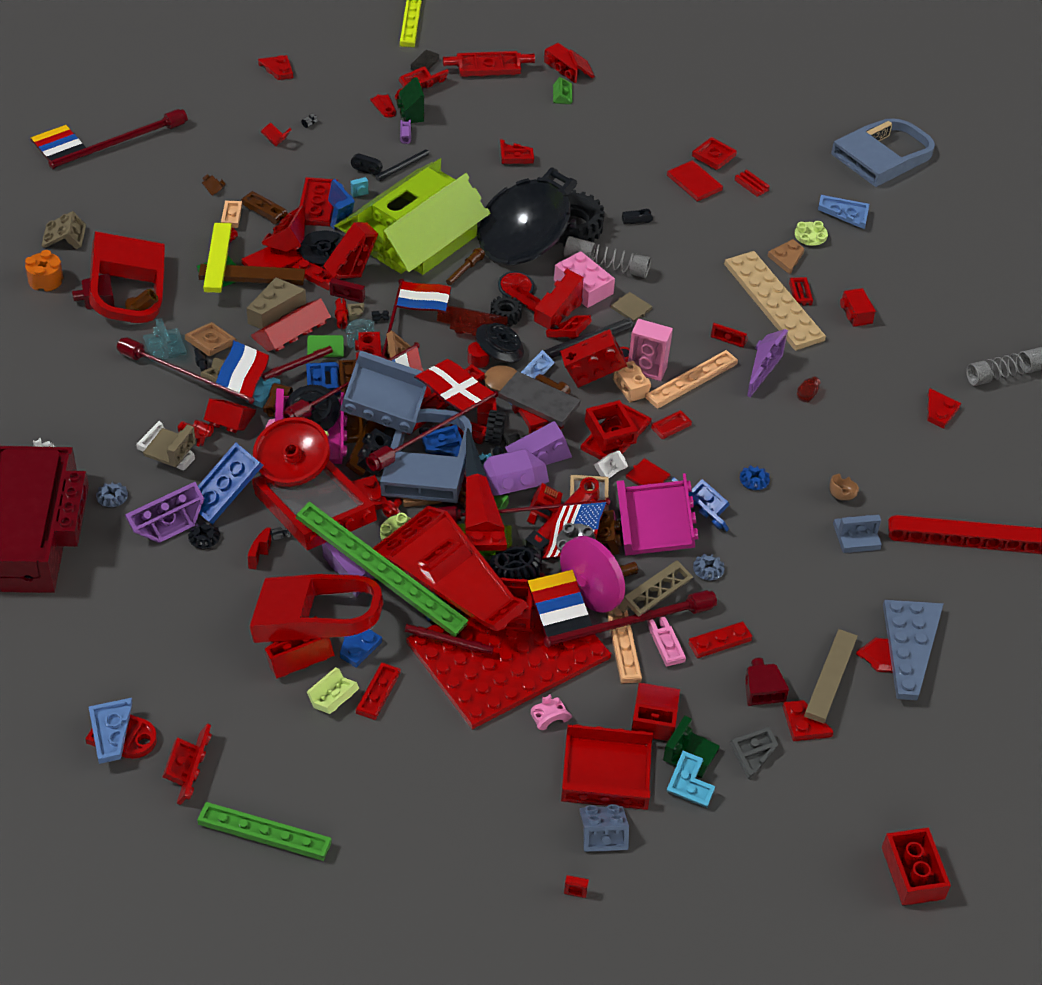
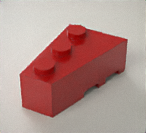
M330 638L275 641L264 648L270 669L276 679L335 656Z

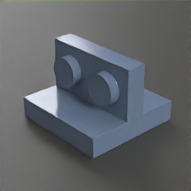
M879 515L834 519L833 526L843 553L881 549L882 544L878 536L881 523Z

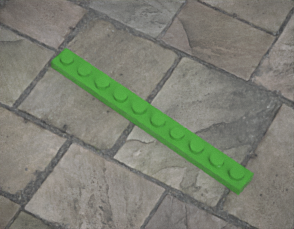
M310 501L296 514L297 520L452 636L456 637L468 624V619Z

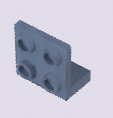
M615 804L608 805L607 807L588 805L580 808L583 824L584 852L628 850L629 824L623 806Z

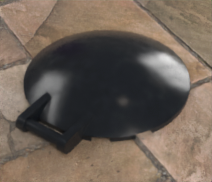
M551 167L542 178L538 177L534 180H529V178L517 181L516 185L510 188L505 187L497 193L485 207L488 208L491 214L482 219L480 226L477 227V239L479 240L480 248L485 251V255L499 264L517 265L534 260L547 252L560 239L567 227L570 217L568 195L576 187L577 180L568 178L559 173L557 169ZM556 178L565 184L562 186L553 180Z

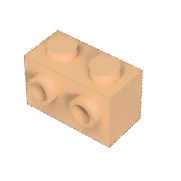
M634 361L626 362L627 367L613 372L614 382L629 403L646 398V394L650 391L651 383Z

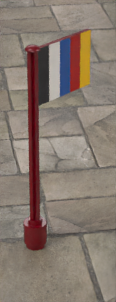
M176 109L165 113L162 120L87 148L67 125L30 137V139L49 161V167L54 169V167L164 126L172 129L183 125L188 121V117L184 109Z
M573 570L527 581L545 634L543 641L547 648L555 644L689 610L693 614L713 609L717 605L715 593L704 590L689 594L685 602L646 611L639 617L635 614L592 626Z

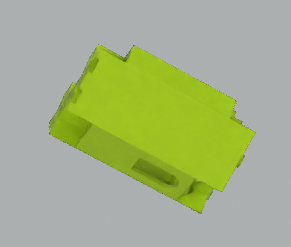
M441 158L415 170L334 226L347 233L354 222H367L378 233L370 254L371 256L400 274L405 271L415 270L424 275L477 236V223L491 213L480 202L482 198L475 187L472 188L470 185L468 174L465 173L457 179L450 177L441 171ZM399 196L411 202L398 211L390 210L387 207L389 203Z

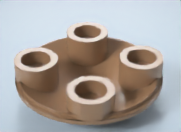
M505 365L491 367L485 373V386L489 389L500 391L517 371Z

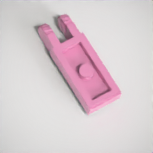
M660 617V629L657 628L653 619L648 620V628L665 666L684 663L686 656L666 617Z

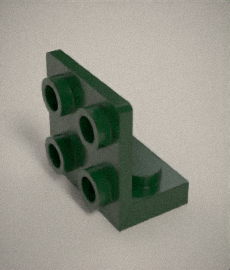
M684 715L665 746L663 761L677 766L682 751L703 758L697 774L698 778H702L720 746L693 733V728H691L692 719Z

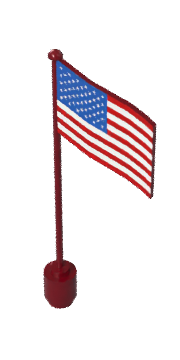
M610 499L500 509L498 511L499 513L559 508L553 521L549 545L543 556V559L560 558L561 553L557 549L556 539L566 523L590 526L597 540L600 519L606 504H610ZM457 506L438 507V509L447 511L457 524H459V521H462V517H465V513H461V509H457Z

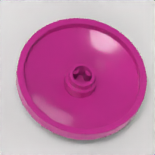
M577 536L568 541L563 546L560 554L562 572L573 570L585 606L596 612L603 613L619 606L625 595V581L621 568L612 553L599 541L588 536Z

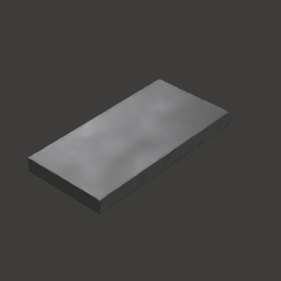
M518 371L498 393V398L550 422L555 421L561 427L581 403L580 399Z

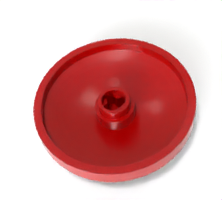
M289 417L270 424L260 433L253 447V457L264 465L258 472L268 482L284 487L298 486L311 481L323 471L330 457V443L325 431L316 422L302 417Z

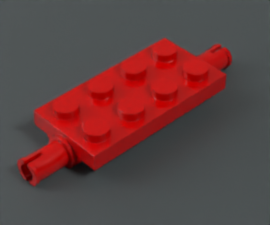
M517 51L457 53L456 56H443V66H457L460 76L465 77L521 74V63H535L534 53L521 54Z

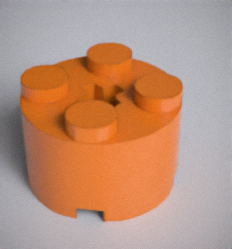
M43 250L41 253L34 254L25 259L27 279L31 288L34 290L39 288L44 289V291H51L62 284V279L64 278L62 265L57 255L52 254L49 250Z

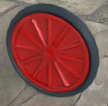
M507 272L498 281L500 292L506 295L507 298L511 296L507 294L509 288L516 284L531 294L534 291L532 279L522 272Z

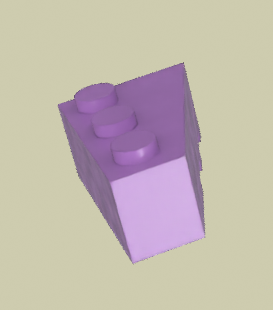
M555 421L505 447L507 453L526 449L546 465L572 458L566 439Z
M328 542L322 544L324 559L339 575H359L372 580L376 579ZM353 592L355 597H357L361 593Z

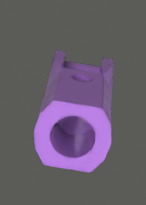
M400 120V141L402 144H409L411 142V120L409 122H402Z

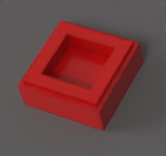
M566 875L564 894L586 898L589 879Z

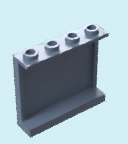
M360 350L340 411L412 434L427 385L415 379L414 376L423 371Z

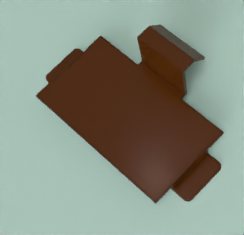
M207 174L203 177L204 181L202 184L212 196L225 186V182L222 179L219 182L213 175L209 176Z

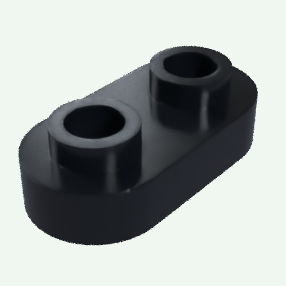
M358 153L351 159L352 167L358 171L377 175L383 169L381 161L370 156Z

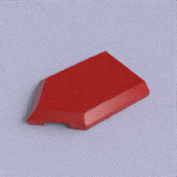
M875 637L856 651V654L861 659L867 660L877 672L893 673L888 638Z

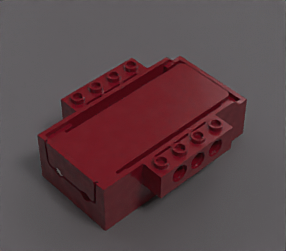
M0 446V592L55 593L63 547H78L89 488L86 471H77L73 447Z

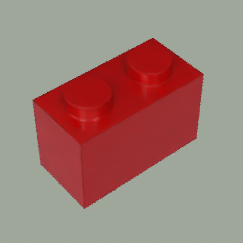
M864 289L844 291L840 299V305L846 312L847 319L850 320L853 327L873 324L876 310Z

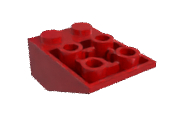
M639 683L631 731L653 733L652 739L669 741L675 731L680 689Z

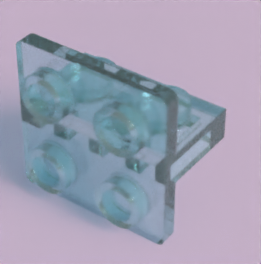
M162 318L155 319L156 327H153L154 333L143 336L148 354L163 360L187 354L178 328L166 330Z

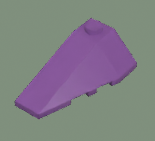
M783 329L768 334L762 341L759 340L757 343V353L749 383L748 397L753 395L783 357L788 330Z

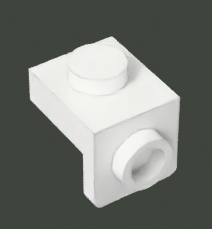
M616 451L605 456L594 466L600 476L610 478L618 471L627 468L628 464L621 452Z

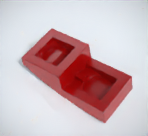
M270 527L265 528L251 545L247 556L249 569H257L260 554H269L272 542Z

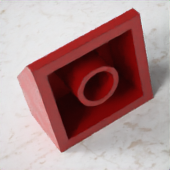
M209 398L204 420L209 421V425L220 428V425L227 427V431L237 433V430L244 431L255 415L256 409L224 399Z

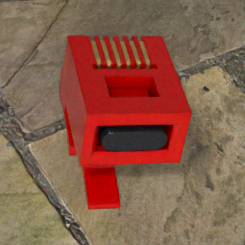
M541 483L535 491L529 507L560 504L563 493L557 492V490L555 491V489L553 490V488ZM559 508L532 510L527 522L534 525L537 515L548 520Z

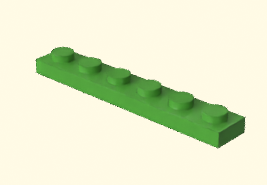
M209 802L205 803L197 819L198 825L324 861L332 843L331 837Z

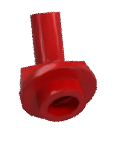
M396 498L394 502L391 500L382 504L384 515L389 518L400 513L398 508L402 504V499Z

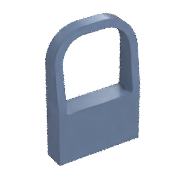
M884 119L835 140L831 154L873 186L877 187L928 161L932 157L935 143L928 134L910 122L900 119ZM890 121L892 123L891 131L897 130L908 133L926 148L900 157L868 134L867 131Z
M420 409L416 423H441L458 412L440 409ZM462 415L449 422V424L457 425L464 432L457 457L401 452V450L396 452L395 462L384 468L380 480L381 496L457 503L466 471V431L468 428L472 435V425L469 419ZM396 429L390 448L394 450L401 446L406 432Z

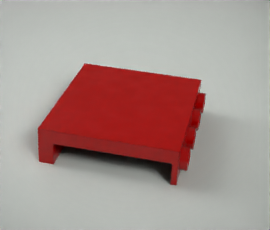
M568 724L561 801L603 806L615 804L623 806V808L648 810L653 733L624 730L621 728L610 729L600 726L590 727Z

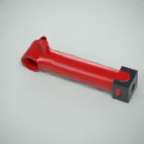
M593 477L584 478L580 482V487L565 503L597 501L600 496L599 482ZM558 510L537 532L534 530L525 539L526 548L532 547L533 550H537L541 558H543L548 548L553 521Z

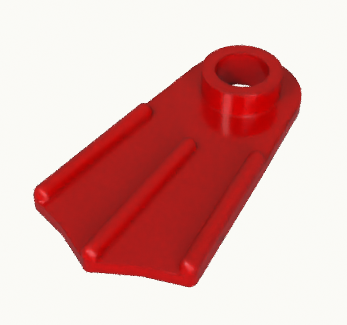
M377 94V96L370 98V101L384 117L391 118L396 115V110L388 94Z

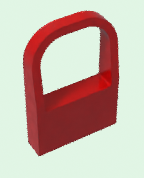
M95 231L92 243L89 303L92 308L104 317L119 321L146 323L155 319L159 314L163 297L165 244ZM109 273L111 276L154 283V291L158 296V302L149 309L142 311L110 306L98 294L99 274Z
M310 574L265 578L249 626L253 642L345 637L362 633L374 626L380 618L383 606L381 587L376 581L359 575ZM365 592L373 596L369 610L359 617L351 619L309 618L316 595Z

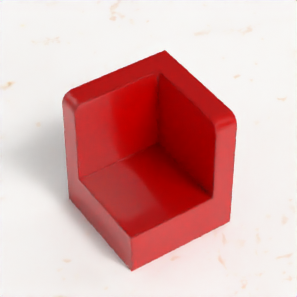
M492 398L477 406V424L487 426L490 410L497 411L496 398Z

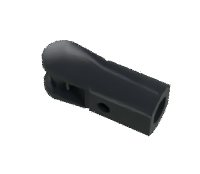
M647 208L622 212L623 224L649 223L653 220L651 211Z

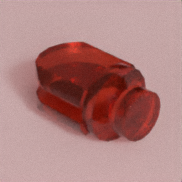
M815 376L808 378L798 387L797 398L800 401L809 402L818 393L819 385L821 384L819 378Z

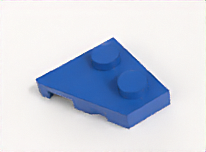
M457 425L437 429L421 438L426 453L452 457L458 456L462 442Z
M370 629L356 635L345 636L340 651V658L357 668L382 643V637Z

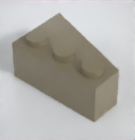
M275 278L247 307L248 324L262 329L280 319L283 315L292 312L297 307L306 304V289Z

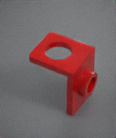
M269 123L261 130V133L277 147L286 139L292 129L289 128L282 134L272 123Z

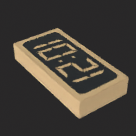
M887 121L867 131V133L881 141L890 136L892 123Z

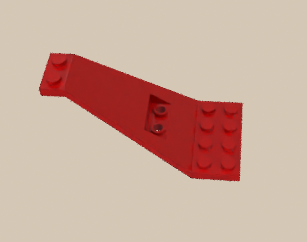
M427 506L373 547L375 551L418 583L492 630L499 631L504 629L507 623L519 617L523 610L528 607L525 600L513 596L458 524L445 510Z

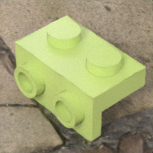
M335 667L311 687L307 694L315 709L331 714L343 702L352 697L359 687L357 682L344 678L340 669Z

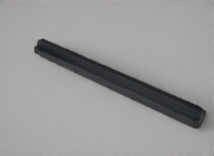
M626 318L543 351L552 359L560 356L561 350L609 329L614 335L632 328L633 321L630 318Z

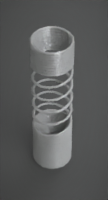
M568 237L564 248V257L569 258L581 251L593 261L596 257L597 264L600 245L598 244L595 253V243ZM608 246L606 247L599 266L604 260V266L608 268L613 261V269L617 270L621 264V270L624 273L630 265L631 275L646 278L651 263L650 257L636 253L632 261L634 254L632 253L628 266L623 271L625 250L619 265L615 269L614 259L617 249L615 248L611 262L606 267Z
M1042 347L1022 351L1018 354L1013 353L1010 356L1004 355L1002 358L996 357L994 360L988 359L987 361L971 363L967 366V378L973 386H978L991 382L993 377L996 380H1000L1001 375L1007 379L1009 373L1015 377L1017 371L1021 375L1042 370ZM1013 355H1016V356H1017V357H1016V363H1015L1014 360L1011 358V356H1013ZM1009 357L1008 366L1006 362L1003 360V358ZM1018 357H1019V363H1020L1021 369L1023 370V373H1021V372L1019 371L1018 366H1017V359H1018ZM996 359H1001L1000 368L995 362ZM1010 359L1015 365V375L1011 373L1009 368ZM988 361H993L992 370L990 368V365L987 363ZM1002 361L1007 368V377L1003 375L1001 370ZM994 363L997 365L999 370L998 379L995 377L993 372Z

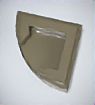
M364 303L347 304L349 321L362 316L364 313Z

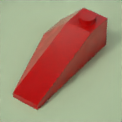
M302 205L289 212L281 220V223L273 228V234L268 233L264 237L262 244L286 252L291 249L295 251L300 248L305 232V206Z

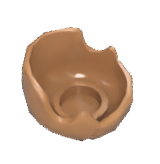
M835 474L831 478L829 488L833 497L838 500L849 501L857 496L859 487L850 477L842 479L840 474Z

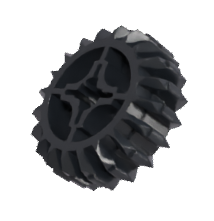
M518 545L516 547L510 546L506 551H497L496 555L491 556L489 565L499 578L533 580L540 577L543 568L542 558L537 550H533L532 547L526 548L525 545L522 547Z

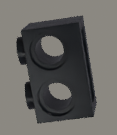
M376 428L371 433H367L362 440V443H364L363 447L357 455L359 457L357 465L375 476L378 475L382 470L372 471L368 467L366 459L369 457V454L383 446L391 447L393 438Z

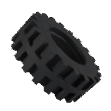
M573 190L568 195L570 216L580 217L586 223L576 225L575 229H571L569 225L567 226L560 239L555 243H563V247H565L568 237L594 243V238L599 239L600 233L602 234L605 211L603 205H600V200H594V196H587L586 192L576 193V190Z

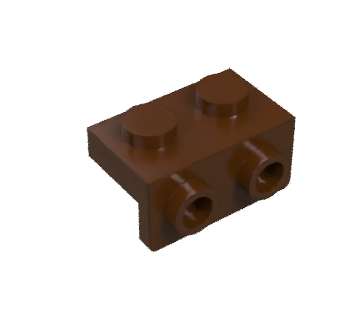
M614 510L604 511L600 519L597 541L601 544L608 543L612 555L620 554V546L623 545L621 534H619V531H622L621 520H617Z

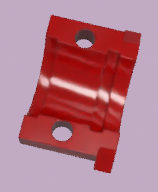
M195 420L193 425H191L194 427L195 439L198 438L196 446L199 447L200 444L203 446L205 437H211L213 434L214 426L199 420ZM182 421L178 425V431L183 430L188 423Z

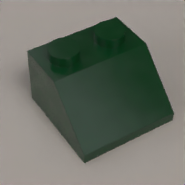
M414 77L399 92V99L396 100L397 108H400L401 118H404L405 122L411 120V123L424 122V94L418 77Z

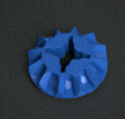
M750 465L748 468H743V471L740 472L741 483L749 489L761 490L766 488L770 482L769 473L765 471V468L759 469L758 466L754 468Z

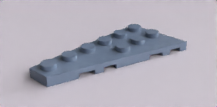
M884 600L883 602L897 699L918 700L944 603Z

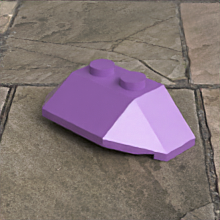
M526 449L490 456L482 465L493 496L540 486L541 483L549 482L546 464Z
M193 482L125 514V517L134 533L161 543L195 526L204 497L196 482Z

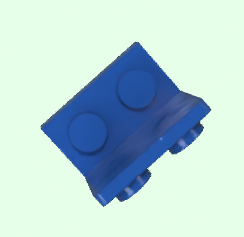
M333 179L328 201L334 207L330 226L336 230L338 228L334 225L352 214L355 201L346 192L343 185L336 179Z

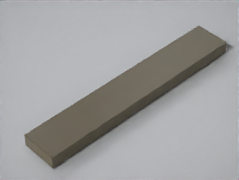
M838 629L804 717L825 723L858 635Z

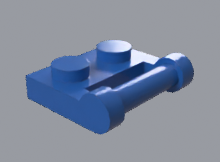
M338 363L306 364L307 385H322L331 391L340 387L338 383ZM327 371L331 375V384H326L325 372Z

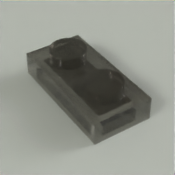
M425 50L411 64V70L414 71L424 66L429 70L439 60V54Z

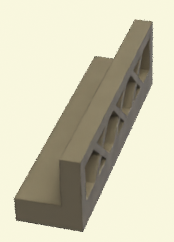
M676 560L625 595L618 608L623 613L631 608L639 617L691 581L693 576ZM678 572L685 577L683 580L675 578ZM667 582L671 583L670 589L661 587ZM654 591L657 592V598L648 596ZM639 601H644V607L640 609L636 604Z

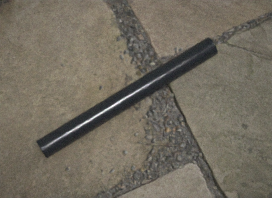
M425 149L375 176L376 180L380 181L428 156L429 151Z

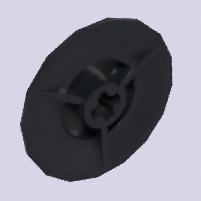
M328 230L309 233L304 237L299 253L303 259L310 263L323 266L344 236Z
M499 323L482 324L477 328L475 334L477 343L488 355L507 363L518 362L522 359L524 354L519 336L511 328Z
M310 384L300 387L290 394L285 403V409L301 399L310 404L331 392V390L322 385ZM333 394L312 406L315 409L311 411V416L307 418L320 425L324 431L333 427L340 415V404L337 396Z

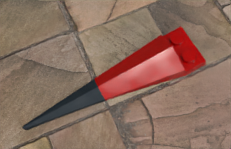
M468 428L466 431L464 533L478 551H506L505 527L470 429Z

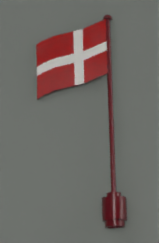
M449 359L414 376L415 379L427 385L445 402L461 412L394 450L388 446H383L374 451L366 459L368 467L372 471H380L395 462L396 452L493 397L497 398L498 391H492L482 385L461 366Z

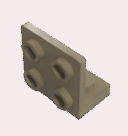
M74 211L63 214L60 218L54 221L51 220L46 224L41 245L43 248L64 238L75 249L82 247L86 224Z
M187 424L179 433L162 428L143 451L144 456L177 467L196 443L194 427Z

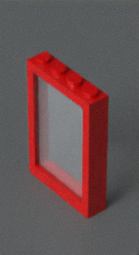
M328 460L327 465L317 477L298 486L284 487L274 485L262 476L252 479L254 493L258 499L307 551L327 542L296 519V514L309 501L350 532L377 520L375 504L330 460Z

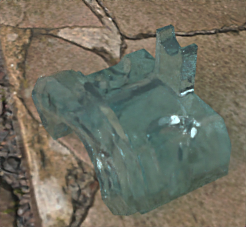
M357 319L350 322L346 327L347 345L350 348L355 347L358 332H374V321Z

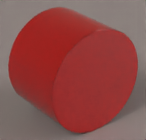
M477 341L468 346L467 361L469 365L472 364L477 368L486 367L490 362V355L480 347Z

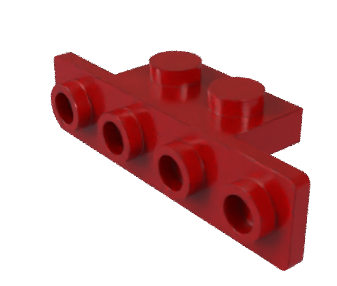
M424 66L400 76L398 80L404 88L414 77H418L422 89L425 87L430 88L437 82H444L447 79L449 70L446 69L431 76ZM401 88V89H399V90L397 91V93H396V95H395V97H394L396 100L399 99V92H400L403 88Z
M208 723L200 731L196 745L178 737L174 741L162 777L182 785L177 800L179 805L186 799L189 800L193 794L194 787L191 786L200 773L198 765L205 757L206 751H204V747L209 743L212 736L209 733L211 725Z

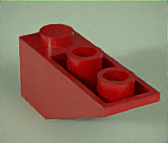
M560 43L546 48L544 62L572 82L577 83L578 69L570 56L569 50Z

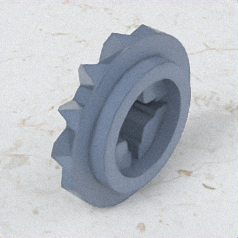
M113 481L109 485L104 483L103 487H98V492L96 493L98 503L105 507H117L123 504L128 497L126 486H122L121 483L115 484Z
M703 554L702 557L697 556L693 563L695 574L704 580H716L724 573V562L720 561V557H713V554L710 556ZM706 565H713L712 567L705 568Z

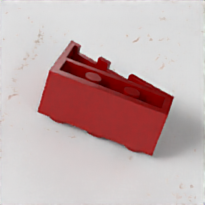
M354 222L323 267L333 278L361 277L378 233L367 222Z
M568 268L564 271L565 276L561 281L557 280L554 283V286H556L551 293L547 292L534 308V322L547 329H553L555 326H558L566 316L568 317L576 307L582 304L584 277Z

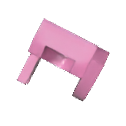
M550 694L547 697H542V703L533 706L530 713L539 730L547 729L549 724L556 720L567 722L572 718L571 713L566 710L560 698L551 699Z

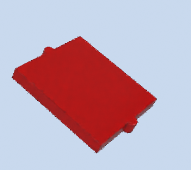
M570 49L569 53L575 66L591 78H594L595 76L588 61Z
M644 458L640 463L633 466V469L626 474L625 478L640 486L664 483L671 474Z

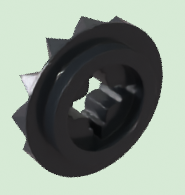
M205 522L203 525L196 523L194 528H190L188 539L194 547L206 549L218 543L220 532L218 527H214L213 523L209 525ZM201 532L207 534L208 538H206V536L201 535Z

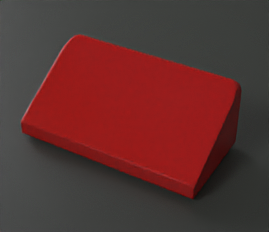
M713 323L712 338L744 348L748 340L747 333Z

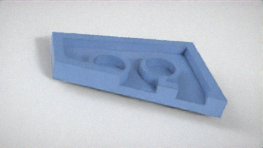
M821 195L818 210L865 229L870 204Z
M132 698L89 706L99 764L121 759L133 703Z

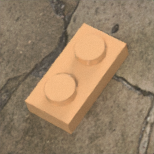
M225 200L221 223H231L232 228H238L242 201Z

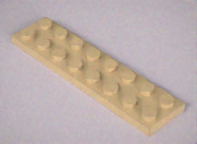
M755 251L725 259L724 265L778 331L788 330L786 340L795 351L825 341L826 335Z

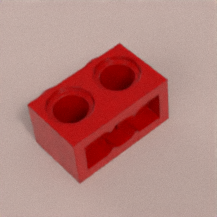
M358 332V340H355V351L360 352L361 350L376 356H382L380 332ZM356 352V361H357L359 352Z

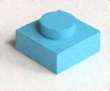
M366 177L350 181L353 198L369 194Z

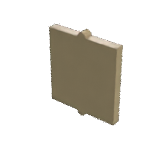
M631 292L622 298L619 297V300L611 305L613 310L626 318H630L633 322L641 317H645V314L652 310L653 307Z

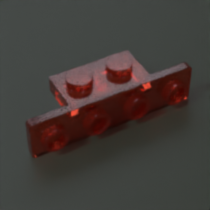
M448 305L446 313L438 312L437 321L450 324V329L455 330L456 333L463 334L467 332L472 333V336H475L477 328L482 324L499 323L507 326L508 320L505 316Z

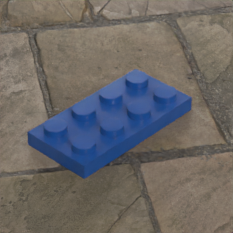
M235 442L198 485L204 497L199 514L208 522L214 523L264 465Z

